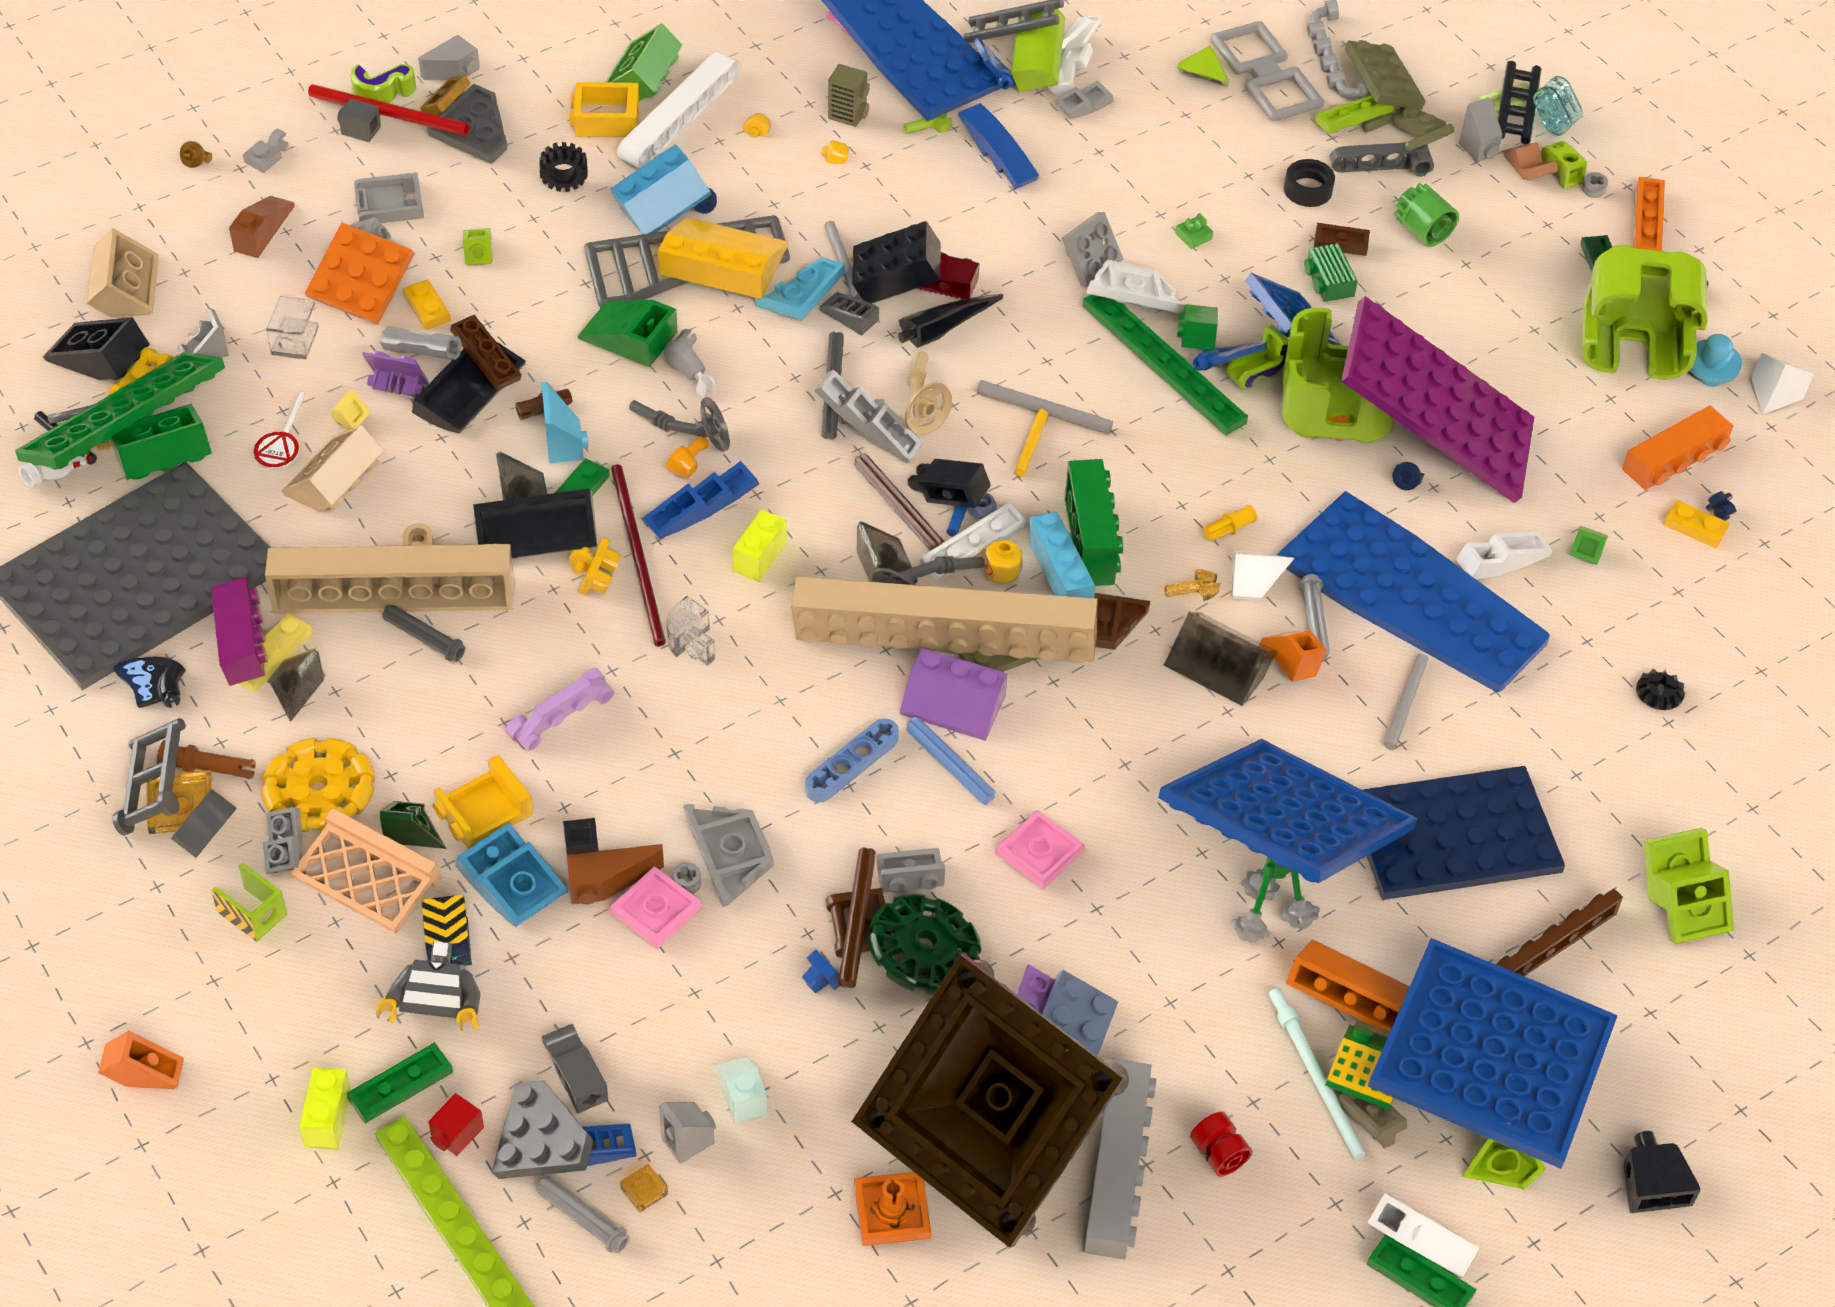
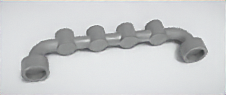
M1336 0L1325 1L1323 7L1316 9L1310 17L1311 23L1307 24V32L1310 39L1317 38V40H1314L1313 45L1316 55L1323 54V56H1320L1322 71H1330L1326 74L1328 87H1336L1341 95L1351 99H1362L1371 96L1364 82H1359L1357 88H1349L1345 83L1344 72L1339 68L1338 57L1333 53L1331 40L1329 37L1327 38L1324 22L1320 20L1325 16L1327 21L1339 19L1338 3Z

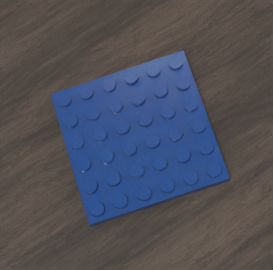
M1264 739L1253 742L1162 786L1158 796L1159 799L1168 803L1171 808L1193 816L1197 822L1221 831L1223 836L1247 845L1251 851L1262 853L1273 859L1277 865L1290 868L1301 874L1305 880L1316 883L1326 880L1414 830L1418 819Z
M1431 938L1367 1086L1561 1169L1618 1015Z

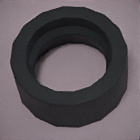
M1301 159L1293 162L1286 172L1284 183L1285 195L1292 202L1300 206L1316 207L1323 205L1332 197L1335 182L1334 171L1326 163L1319 160ZM1303 178L1319 181L1322 186L1305 187L1296 180Z

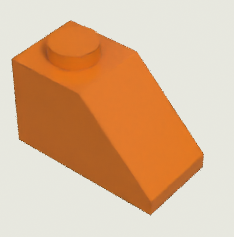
M127 1031L105 1044L98 1073L126 1087L175 1089L178 1087L184 1058L137 1034Z

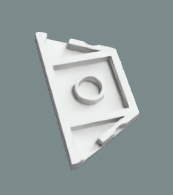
M1107 260L1103 264L1102 269L1097 272L1095 279L1090 281L1086 290L1087 294L1114 299L1120 303L1129 302L1144 308H1157L1175 313H1184L1185 304H1188L1186 301H1178L1174 297L1176 290L1165 281V278L1159 271Z

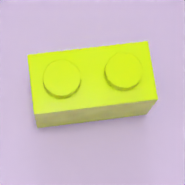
M761 509L733 547V571L759 582L787 544V520Z
M312 1068L299 1125L304 1147L339 1149L349 1103L347 1092L351 1091L347 1070Z

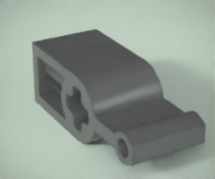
M570 1024L543 1035L542 1042L554 1063L559 1079L577 1114L608 1101L607 1084L589 1050L582 1044L574 1025Z

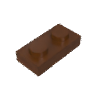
M1317 223L1313 248L1338 243L1343 253L1366 256L1370 230Z

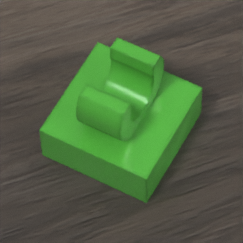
M1198 213L1192 219L1187 218L1185 222L1176 226L1175 234L1190 249L1213 239V231L1206 225L1207 219L1201 213Z
M1580 526L1570 555L1597 565L1608 535Z

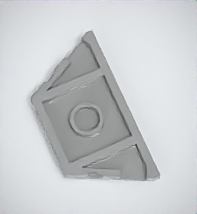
M694 804L684 805L685 816L723 907L728 906L774 866L773 856L753 810L747 809L729 810L726 807L713 806L711 811L694 809Z

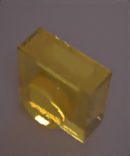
M649 1164L620 1181L621 1190L639 1213L668 1195V1188Z

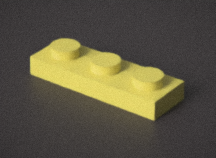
M287 613L265 635V642L261 643L265 648L268 662L264 663L265 676L239 684L256 692L313 634L312 626Z

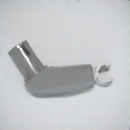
M683 329L676 340L667 342L664 347V357L670 366L680 370L690 381L696 379L698 381L696 393L704 397L706 389L710 393L713 392L714 379L710 375H703L706 368L691 347L697 340L696 334L693 333L688 339L687 336L692 330Z

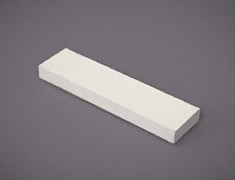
M1008 502L923 555L919 563L924 564L933 561L936 557L953 556L954 558L980 557L986 552L987 547L991 543L998 540H1007L1026 528L1027 521ZM935 572L930 575L939 583L953 573L937 574Z

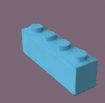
M1058 512L1030 517L1029 544L1054 595L1094 598L1095 585Z

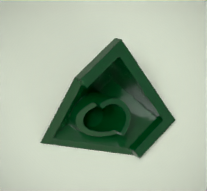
M393 801L380 810V822L384 836L401 845L447 849L425 811V804Z

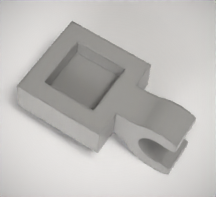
M275 129L267 143L260 140L243 154L244 163L265 173L282 159L280 151L285 150L289 145L288 142L282 139L286 136V133L280 129Z

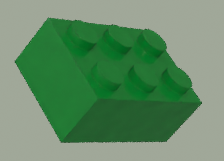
M192 403L139 419L133 423L130 429L119 431L111 439L117 461L127 480L143 479L151 472L172 470L177 467V464L187 461L198 462L203 460L205 456L212 454L203 422Z

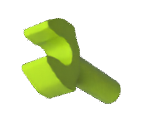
M947 113L930 121L922 119L906 123L903 127L906 134L928 128H934L939 133H943L952 127V118H947Z

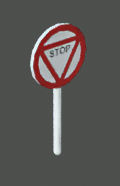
M304 392L299 393L283 431L268 433L255 444L253 453L256 461L262 467L268 469L284 468L293 463L298 457L300 450L298 441L288 432L303 401Z

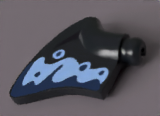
M142 657L124 661L114 666L117 676L134 691L138 708L161 701L168 708H172L171 703L175 702L176 706L180 704L179 681L186 672V669L177 661L165 657Z

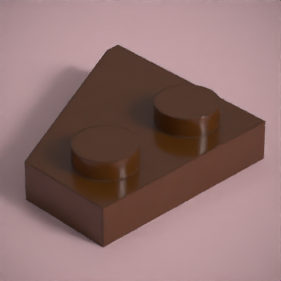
M1095 593L1094 599H1097L1096 647L1115 650L1147 615L1150 601Z

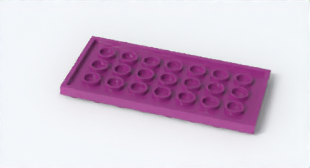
M1366 296L1358 301L1341 382L1513 503L1520 500L1523 495L1535 417L1510 400L1506 395L1493 388L1485 380L1472 373L1467 367L1451 358L1443 350L1426 340L1422 335L1405 325L1400 319L1384 310L1379 304Z

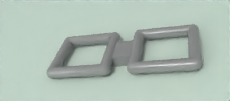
M1262 21L1213 33L1210 36L1211 42L1236 74L1249 71L1253 79L1247 80L1245 86L1271 121H1278L1324 106V100L1298 67L1281 70L1277 63L1288 59V54ZM1258 32L1274 54L1240 63L1224 41ZM1294 78L1310 101L1276 110L1259 87Z

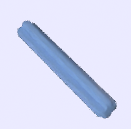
M914 717L907 723V732L982 804L987 805L990 801H993L996 793L995 790L920 718Z

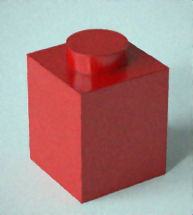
M457 1093L428 1121L431 1133L430 1139L433 1144L440 1150H449L456 1156L484 1128L481 1110Z

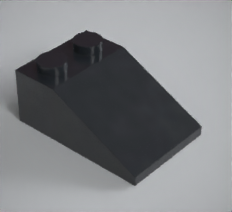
M133 317L76 322L47 351L43 358L47 362L97 380H118L126 375L127 369L133 362L139 360L141 351L148 347L150 343Z

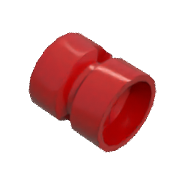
M1221 1111L1204 1118L1190 1133L1191 1140L1201 1154H1208L1206 1161L1218 1177L1227 1176L1237 1171L1250 1159L1253 1150L1243 1136L1236 1134L1237 1128L1226 1113Z

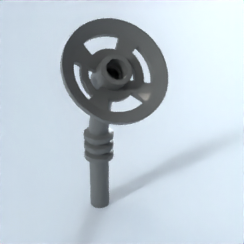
M709 397L701 400L700 414L702 421H699L698 425L675 420L673 416L664 411H655L636 400H633L629 405V409L632 412L652 421L654 426L666 432L671 430L699 437L703 436L704 438L708 437L712 444L721 452L727 451L730 447L729 432L724 417L717 404ZM705 407L711 412V415L706 413Z
M936 557L933 561L900 573L886 568L877 569L873 573L872 579L873 582L915 585L914 579L935 572L937 574L954 573L955 570L983 568L984 559L983 557ZM884 573H891L890 576H888V575H883V574H884Z

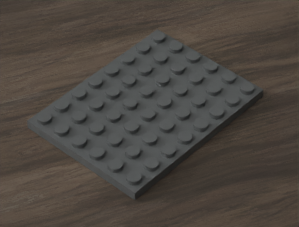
M184 462L0 566V600L83 691L115 672L114 666L140 657L214 613L211 593L212 586L243 577L247 578L251 588L266 582L268 548L271 547L187 462Z

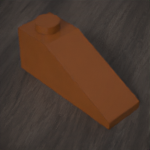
M268 196L241 210L229 227L234 252L259 258L294 208V202Z
M656 844L567 855L572 904H592L597 901H604L635 884L654 866L659 870L664 868L663 845Z

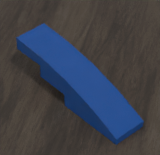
M979 103L958 113L983 157L988 155L998 172L1004 171L1014 189H1018L1038 179L1039 174L1011 134L985 106Z
M739 461L721 476L714 472L694 488L688 483L644 516L643 520L656 536L661 539L712 516L758 486L759 482L742 461Z

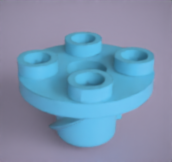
M1713 334L1708 339L1697 342L1696 359L1690 372L1703 380L1705 385L1715 387L1719 383L1732 381L1738 376L1742 367V359L1733 348L1732 340L1728 336Z

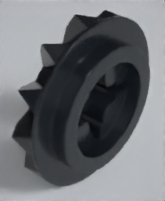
M1653 668L1649 673H1643L1636 685L1637 695L1641 701L1657 710H1671L1678 707L1683 702L1686 694L1684 692V683L1678 681L1677 674L1668 675L1666 669L1662 672H1657ZM1659 684L1664 685V692H1662V695H1659Z

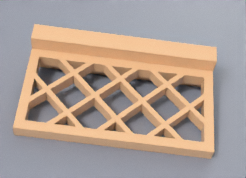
M332 808L325 818L327 825L301 858L298 868L292 870L291 876L386 929L397 933L431 885L436 887L441 880L442 875L437 864ZM331 835L341 840V849L324 852L323 845ZM360 851L366 853L368 862L350 866L348 854ZM344 856L346 868L328 872L326 860ZM322 863L323 874L309 877L303 873L309 864ZM385 865L392 867L394 876L376 880L374 868ZM369 870L371 882L354 886L352 874ZM347 875L349 888L337 891L331 889L330 879ZM410 879L420 882L414 892L402 894L400 882ZM395 884L397 896L380 900L378 888ZM373 889L375 902L363 905L357 903L356 893ZM399 903L400 912L393 921L383 917L382 907Z

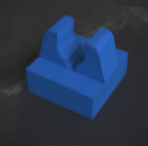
M816 949L807 957L812 966L802 978L814 993H817L828 984L836 990L840 986L839 973Z

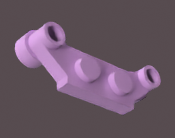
M592 668L585 672L580 679L536 706L535 711L528 719L524 715H518L507 724L505 732L513 741H518L527 751H532L540 744L541 738L539 736L542 732L550 727L560 725L567 716L587 707L590 701L598 700L601 704L608 702L613 697L614 690L605 682V676L597 668Z

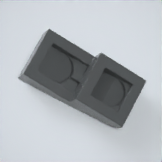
M211 789L171 839L197 858L237 808Z

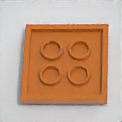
M341 222L305 294L308 298L378 325L415 253L410 248Z

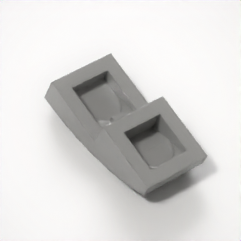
M1096 81L1082 91L1077 87L1073 88L1056 99L1055 102L1070 118H1075L1098 111L1114 102L1113 95L1099 81Z

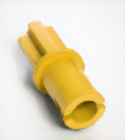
M1246 505L1244 508L1231 514L1224 513L1221 519L1203 527L1204 538L1213 542L1229 533L1231 535L1236 534L1238 529L1256 522L1258 519L1256 510L1253 506Z

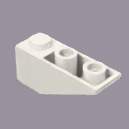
M1384 1193L1368 1221V1224L1462 1278L1480 1247L1390 1193Z

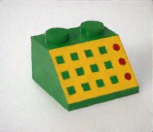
M1349 1025L1325 1086L1389 1110L1394 1097L1367 1086L1387 1038L1374 1034L1367 1027Z

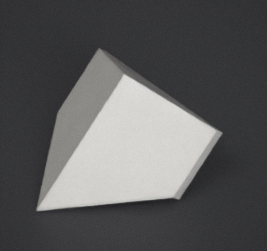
M1762 353L1751 377L1762 415L1803 400L1815 373Z
M1232 551V599L1262 601V597L1294 558L1258 552Z

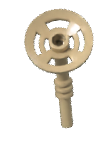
M924 351L918 353L915 366L910 370L908 385L911 387L912 398L905 411L907 427L918 435L929 434L938 429L947 419L952 407L951 391L944 384L934 382L923 386L926 378L925 368L929 357ZM942 394L941 409L936 408V396ZM912 405H913V414H914V416H913V418H912V420H911V418H910V412H911V407H912ZM934 417L929 423L920 425V422H926Z

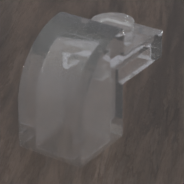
M686 596L668 613L666 622L668 646L676 657L686 651L691 658L698 659L708 666L715 660V640L705 634L710 630L709 610L689 596Z

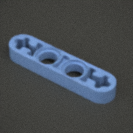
M879 719L808 775L805 782L807 797L819 803L833 797L897 744L899 735L898 725L890 719ZM859 747H867L872 752L867 756H860L856 754L855 750ZM843 764L848 766L850 770L840 774L835 772L833 768L836 765Z

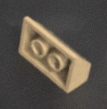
M112 228L93 246L87 304L110 317L150 315L154 307L159 254Z
M358 425L333 436L281 492L286 497L316 511H321L328 507L334 509L345 499L342 495L347 490L350 491L362 481L360 478L362 473L370 471L378 464L377 457L384 450L362 425Z

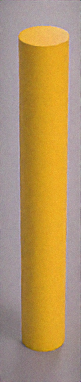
M1044 409L1038 410L1015 468L1017 476L1023 477L1027 472L1049 415Z

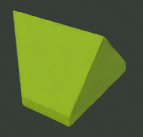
M1211 45L1178 63L1177 69L1180 73L1185 74L1188 71L1195 73L1194 77L1205 78L1211 82H1214L1216 79L1225 86L1229 85L1230 81Z
M1488 1138L1462 1177L1525 1190L1546 1168L1541 1160Z

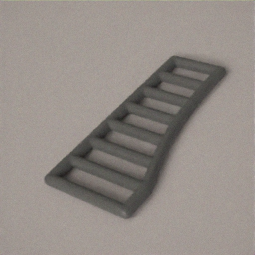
M775 215L718 223V225L755 234V229L770 227L773 238L785 240L779 218ZM669 231L588 242L585 244L584 250L600 308L607 301L645 300L664 291L690 283L689 281L672 277L659 282L649 244L662 243ZM639 246L649 286L634 292L623 248ZM788 247L780 263H786L790 260ZM612 250L624 295L607 297L596 252Z

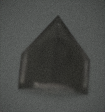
M500 451L496 454L502 500L547 494L543 472Z
M312 649L283 660L267 680L272 686L290 722L324 680L319 652L316 649Z

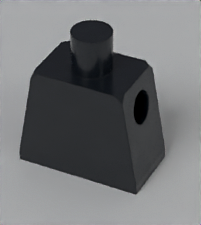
M1642 1131L1636 1134L1634 1140L1637 1147L1629 1150L1624 1162L1630 1213L1693 1206L1701 1189L1678 1145L1674 1143L1658 1145L1652 1131Z

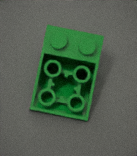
M655 300L607 301L580 332L578 339L651 367L664 350L667 342L671 341L678 333L677 310Z

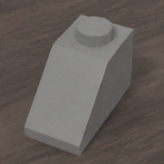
M459 35L454 36L418 58L420 75L423 80H448L449 78L463 75L469 76L480 69L478 49Z
M1489 97L1468 104L1459 145L1478 163L1498 155L1502 139V132L1494 105Z
M664 1102L659 1105L662 1140L680 1164L714 1144L716 1124L708 1111L702 1112L695 1102Z

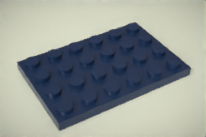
M1526 766L1362 789L1418 818L1414 830L1367 856L1382 900L1563 873L1565 863Z

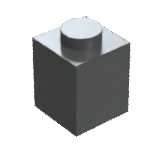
M350 98L346 105L338 112L337 120L340 124L342 135L370 142L381 127L378 106Z

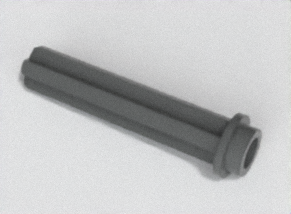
M387 605L382 613L385 621L444 654L445 659L450 662L453 660L457 662L463 657L466 648L460 639L453 640L395 605Z

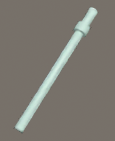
M1272 989L1269 992V996L1278 1012L1277 1019L1283 1029H1287L1353 1159L1359 1160L1363 1158L1366 1152L1333 1089L1325 1086L1327 1077L1298 1024L1300 1022L1299 1016L1295 1009L1289 1006L1281 989Z

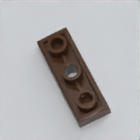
M475 314L451 325L450 331L452 334L460 338L462 347L497 391L521 380L522 374Z

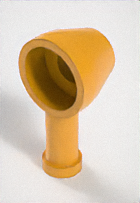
M700 436L687 448L684 446L677 448L668 459L666 469L675 475L685 478L691 477L698 468V463L694 456L709 447L707 438Z

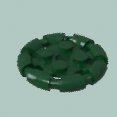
M922 894L899 896L893 899V903H885L881 906L871 920L869 929L872 931V934L868 936V943L874 961L878 966L885 968L887 971L886 976L910 991L919 989L924 990L927 995H934L949 971L947 967L951 968L960 954H966L972 960H981L978 956L982 950L981 942L975 927L971 922L968 923L963 918V912L940 898L935 900L928 899ZM924 911L932 912V917L924 916ZM886 932L894 933V936H893V935H888V934H885V933H886ZM919 938L929 939L933 946L923 945ZM897 954L901 961L896 962L892 956Z

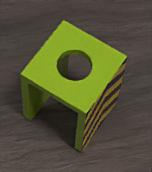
M241 863L238 867L244 888L262 901V904L250 913L217 887L211 889L217 912L258 942L287 916L282 891L250 867ZM270 909H273L271 916L265 922H262L264 915Z

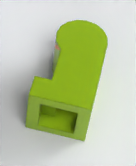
M1560 141L1542 148L1541 157L1543 162H1557L1558 171L1555 173L1559 176V184L1564 189L1584 183L1587 161L1571 145L1565 141Z

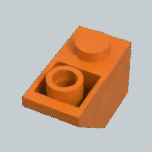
M1311 630L1284 632L1262 637L1261 639L1263 646L1292 682L1316 677L1327 652Z

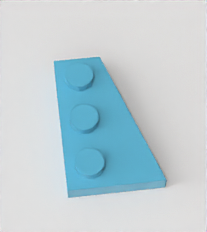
M821 257L798 271L797 277L788 283L782 281L775 285V291L767 296L764 295L762 299L755 298L756 306L802 321L845 274V265Z

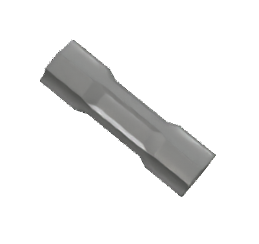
M388 326L382 331L381 340L384 350L431 355L432 357L456 360L460 356L462 345L458 336L416 332Z

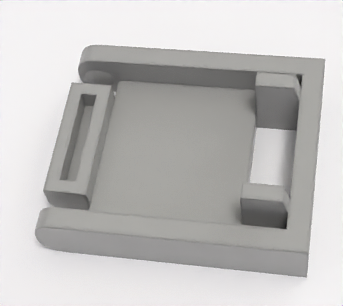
M417 172L355 180L354 186L359 222L372 217H376L380 223L424 218ZM415 192L416 199L414 196L405 197L404 193Z

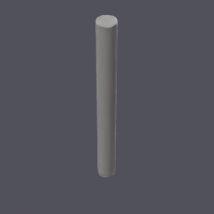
M828 221L824 226L838 262L845 265L846 272L844 277L852 297L862 300L852 285L853 268L834 221Z
M1418 654L1384 743V746L1389 750H1395L1428 662V656L1425 654Z

